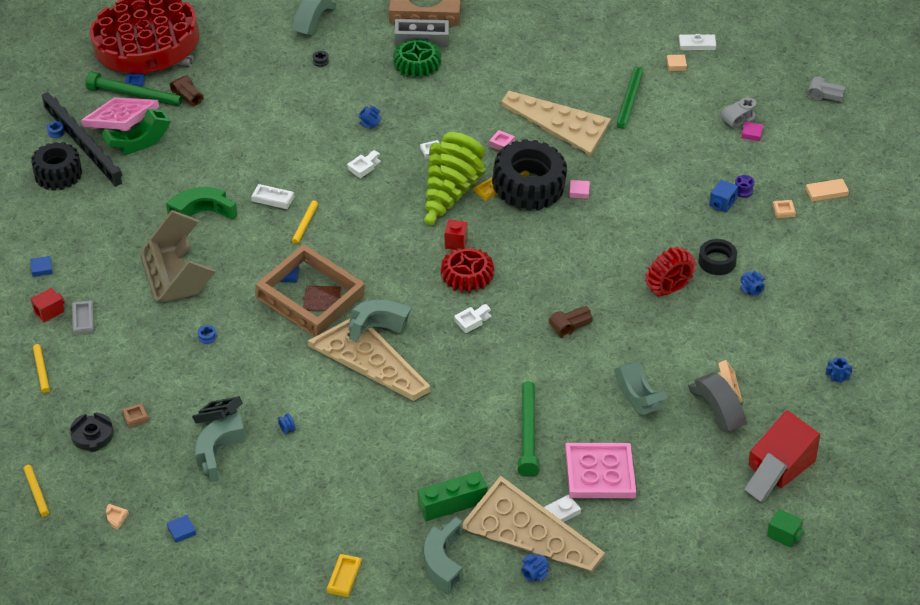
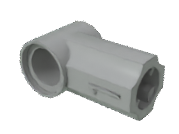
M814 77L810 82L807 96L809 99L814 98L818 101L826 98L843 102L846 87L827 83L821 77Z

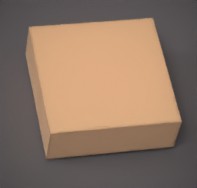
M685 54L667 55L668 71L687 70Z
M792 200L773 201L772 206L776 218L796 217Z

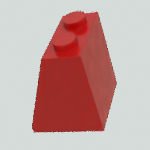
M786 410L750 450L748 464L756 472L768 453L774 455L788 466L776 483L778 487L783 488L816 462L820 433L789 410Z

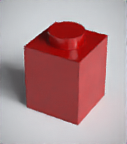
M448 219L444 232L445 249L457 250V248H465L468 239V222Z
M52 288L30 298L33 312L43 323L65 312L63 304H65L64 298Z

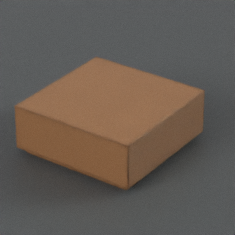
M142 403L122 409L128 428L149 422Z

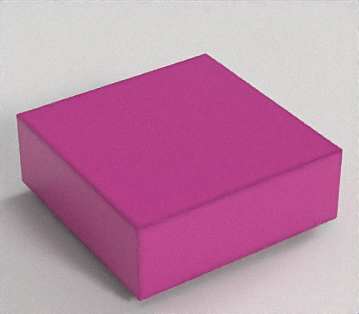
M745 122L741 138L760 141L764 125Z

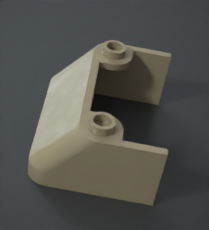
M173 210L170 211L146 242L141 252L154 299L162 303L197 295L215 273V269L190 260L184 263L183 256L190 249L188 235L198 223V219Z

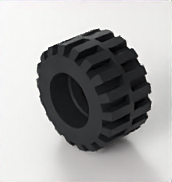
M65 142L48 143L46 146L39 147V150H36L31 157L35 181L40 187L44 186V189L48 190L51 188V190L56 191V188H60V190H63L66 186L67 188L72 187L71 184H76L78 182L77 179L80 180L82 168L79 152L71 144H66Z

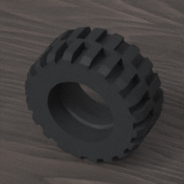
M523 139L521 142H518V140L514 141L511 145L507 144L497 153V157H495L492 176L494 191L498 193L501 200H505L506 204L514 205L518 209L526 208V210L531 211L532 209L541 210L543 207L547 208L556 203L563 195L567 163L556 148L549 147V144L545 142L540 143L539 140L528 141V139ZM527 171L540 177H527L519 173Z

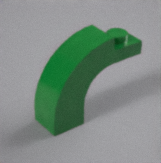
M147 109L143 120L135 128L128 131L104 129L102 136L108 146L112 148L118 147L122 154H131L157 143L167 131L171 120L164 110Z
M197 187L182 191L166 203L168 214L173 210L191 217L193 214L201 211H213L231 220L237 217L236 203L226 198V191L213 187Z

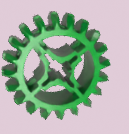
M413 38V41L406 40V43L402 42L400 46H396L393 54V64L396 71H400L401 75L406 74V77L410 75L413 78L416 76L422 78V75L428 77L429 73L434 74L435 70L438 71L439 66H441V53L438 46L434 45V42L429 43L428 40L422 41L421 38L419 40Z

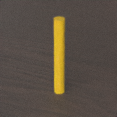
M317 201L310 203L291 240L292 243L299 244L318 207Z
M35 344L33 352L42 393L50 392L41 345Z
M26 465L23 470L41 517L47 516L50 513L31 465Z

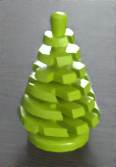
M448 132L444 134L441 144L435 142L430 146L427 179L428 191H426L427 203L425 202V210L428 214H426L424 219L427 225H434L437 217H442L447 212L446 209H450L454 202L458 201L462 194H465L485 174V164L481 161L485 155L484 147L470 136L458 132Z

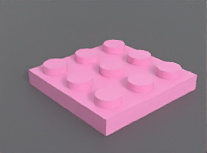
M114 97L81 120L82 126L91 127V129L105 128L108 130L120 129V131H128L134 124L142 121L147 109L159 108L158 100Z
M630 443L565 444L569 498H636Z

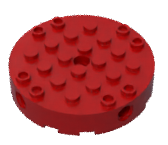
M118 0L111 8L105 7L97 14L96 21H92L90 26V38L97 60L105 67L123 73L147 74L158 70L163 71L167 67L186 58L197 46L200 36L194 8L189 2L181 0Z

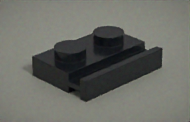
M240 396L211 401L198 411L199 414L193 415L192 418L195 424L225 419L226 416L235 414L237 412L236 409L243 402Z

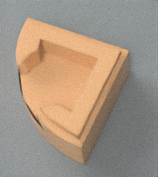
M108 504L106 508L108 523L113 528L119 530L129 512L126 509Z

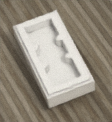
M715 34L679 35L680 50H716Z
M258 184L251 196L252 202L288 209L294 199V192Z

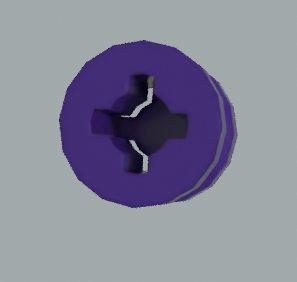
M740 175L736 177L735 185L738 186L737 196L742 198L752 196L755 182L751 176Z

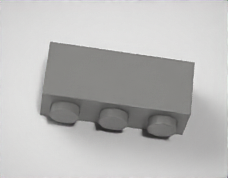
M395 19V46H400L402 42L406 43V40L413 41V38L415 40L421 38L422 41L434 42V45L438 47H448L449 20Z

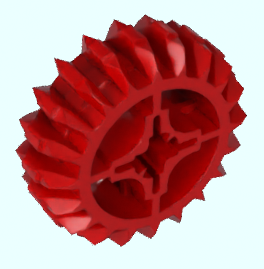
M465 246L464 249L457 248L456 252L451 250L450 254L445 255L441 263L440 272L443 283H446L447 287H452L453 291L459 288L461 293L467 290L470 294L471 289L478 292L479 287L485 289L486 285H490L494 277V265L492 258L488 256L487 252H482L481 249L475 250L474 246L471 249H467Z
M678 246L670 247L668 251L664 250L660 256L657 255V258L652 260V265L647 267L648 271L645 273V281L648 288L659 297L664 294L669 295L684 288L689 283V280L694 277L693 273L696 271L695 267L697 264L693 255L683 247L679 248Z

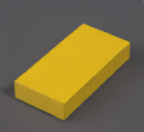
M340 554L327 586V593L349 597L360 569L362 558Z

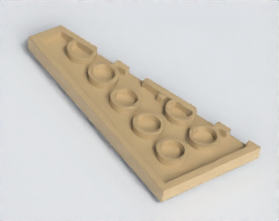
M508 91L501 101V106L516 115L525 117L530 123H535L549 134L570 143L575 149L584 151L589 157H591L611 124V118L517 92Z
M350 319L308 340V346L412 401L431 392V386L372 327L366 329L359 340L355 342L349 339L351 331L348 330Z
M502 476L497 479L462 523L464 531L466 530L467 532L503 544L506 543V545L509 544V546L512 545V547L515 546V548L536 555L540 554L545 558L591 573L606 556L605 552Z

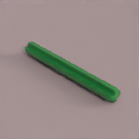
M636 66L633 69L617 119V128L625 129L642 79V67Z

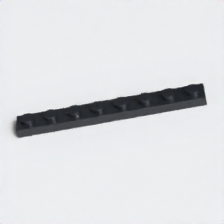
M49 92L42 94L44 108L56 121L63 124L66 133L115 187L121 185V177L123 176L121 169L113 164L111 158L104 154L102 148L95 144L93 138L86 134L84 128L77 124L73 116L70 117L66 108L60 106L56 97L53 98Z

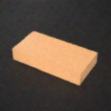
M843 179L806 184L805 188L812 202L849 195V190Z

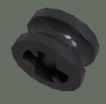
M317 51L312 56L315 66L323 67L329 63V55L325 51Z

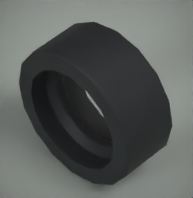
M712 239L704 242L700 247L699 265L705 272L712 275H725L732 272L736 267L737 250L731 242L723 239ZM722 253L727 255L729 259L714 261L708 258L707 255Z

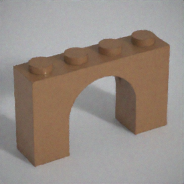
M390 0L389 23L395 24V19L449 20V26H459L462 0H442L439 4L432 7H419L412 4L410 0Z

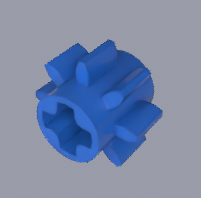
M372 105L370 108L365 106L359 113L358 118L361 119L359 123L368 129L370 126L375 128L381 121V116L378 115L380 110Z
M755 270L753 273L751 271L746 272L741 277L740 281L743 285L740 289L745 294L759 295L765 288L763 283L765 278Z
M835 358L833 361H828L825 375H830V381L842 383L845 379L850 380L853 366L848 365V360Z
M529 554L522 560L524 565L521 568V572L528 581L539 580L541 582L548 576L546 571L549 570V563L544 556Z

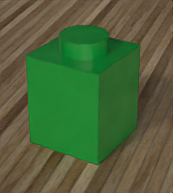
M778 509L769 523L767 537L791 548L795 541L799 543L804 535V530L802 529L803 519Z

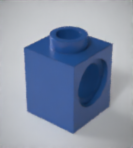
M721 179L710 193L709 206L727 213L737 200L738 186Z

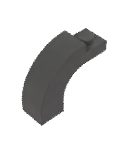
M712 372L695 379V383L688 385L692 394L701 395L708 401L720 430L729 432L747 424L743 409L735 392L719 374Z

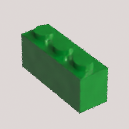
M477 471L418 489V506L425 521H430L475 507L488 492V486L481 472Z

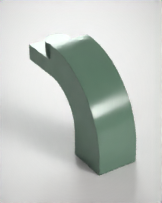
M303 0L297 10L292 30L314 35L322 12L325 9L334 10L336 3L331 2V0Z
M370 300L358 304L352 311L348 330L351 331L349 339L357 342L363 332L371 327H382L401 334L407 324L411 307L388 300Z
M639 361L614 368L622 392L637 413L644 415L663 408L661 401L668 399L665 390L656 392L649 386Z
M240 413L228 415L225 419L215 420L210 423L197 439L195 448L198 467H203L204 475H209L210 482L219 480L215 461L217 453L228 445L245 442L244 427Z
M457 517L450 523H446L442 530L434 526L427 535L424 544L427 575L433 584L447 594L463 580L462 567L450 560L445 554L447 549L463 534L462 520Z

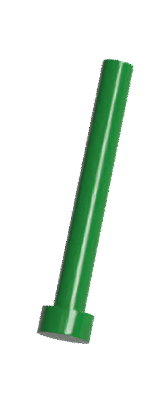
M90 71L86 78L85 84L89 90L97 91L98 88L148 100H158V102L178 107L182 103V96L102 78L100 73Z
M528 381L522 384V457L518 459V473L521 476L534 477L539 473V459L535 457V385Z

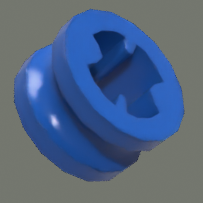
M54 121L47 125L50 137L59 138L64 135V126L61 122Z
M204 325L198 329V339L201 343L210 344L216 340V329L213 326Z
M289 413L285 414V417L280 416L277 418L279 427L285 435L290 430L292 432L296 430L295 423Z

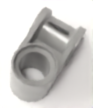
M747 97L725 107L721 112V119L733 129H737L735 127L738 126L741 127L745 122L755 119L754 108L756 107V101L753 98Z

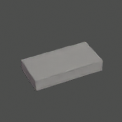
M93 301L72 303L73 335L94 333Z
M768 453L744 490L760 502H764L788 466L774 455Z

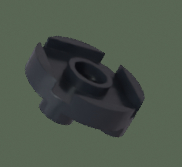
M94 413V416L81 415L73 421L70 427L73 444L80 449L91 452L98 451L106 446L114 435L110 418L101 413ZM89 430H90V431L96 430V432H94V433H88Z

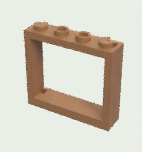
M304 244L255 284V294L258 300L315 337L323 333L364 296L365 283L359 278H355L345 269L338 267L328 258H324L314 249ZM302 262L307 263L348 290L319 317H316L273 288Z

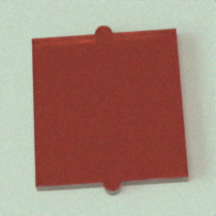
M306 285L305 296H303V308L307 311H326L341 298V286Z

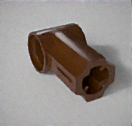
M188 75L170 82L172 93L182 96L190 105L196 106L204 99L203 94L193 85Z
M583 306L565 314L562 311L555 312L549 318V324L559 337L564 338V335H571L574 329L591 323L593 317L590 309L587 306Z

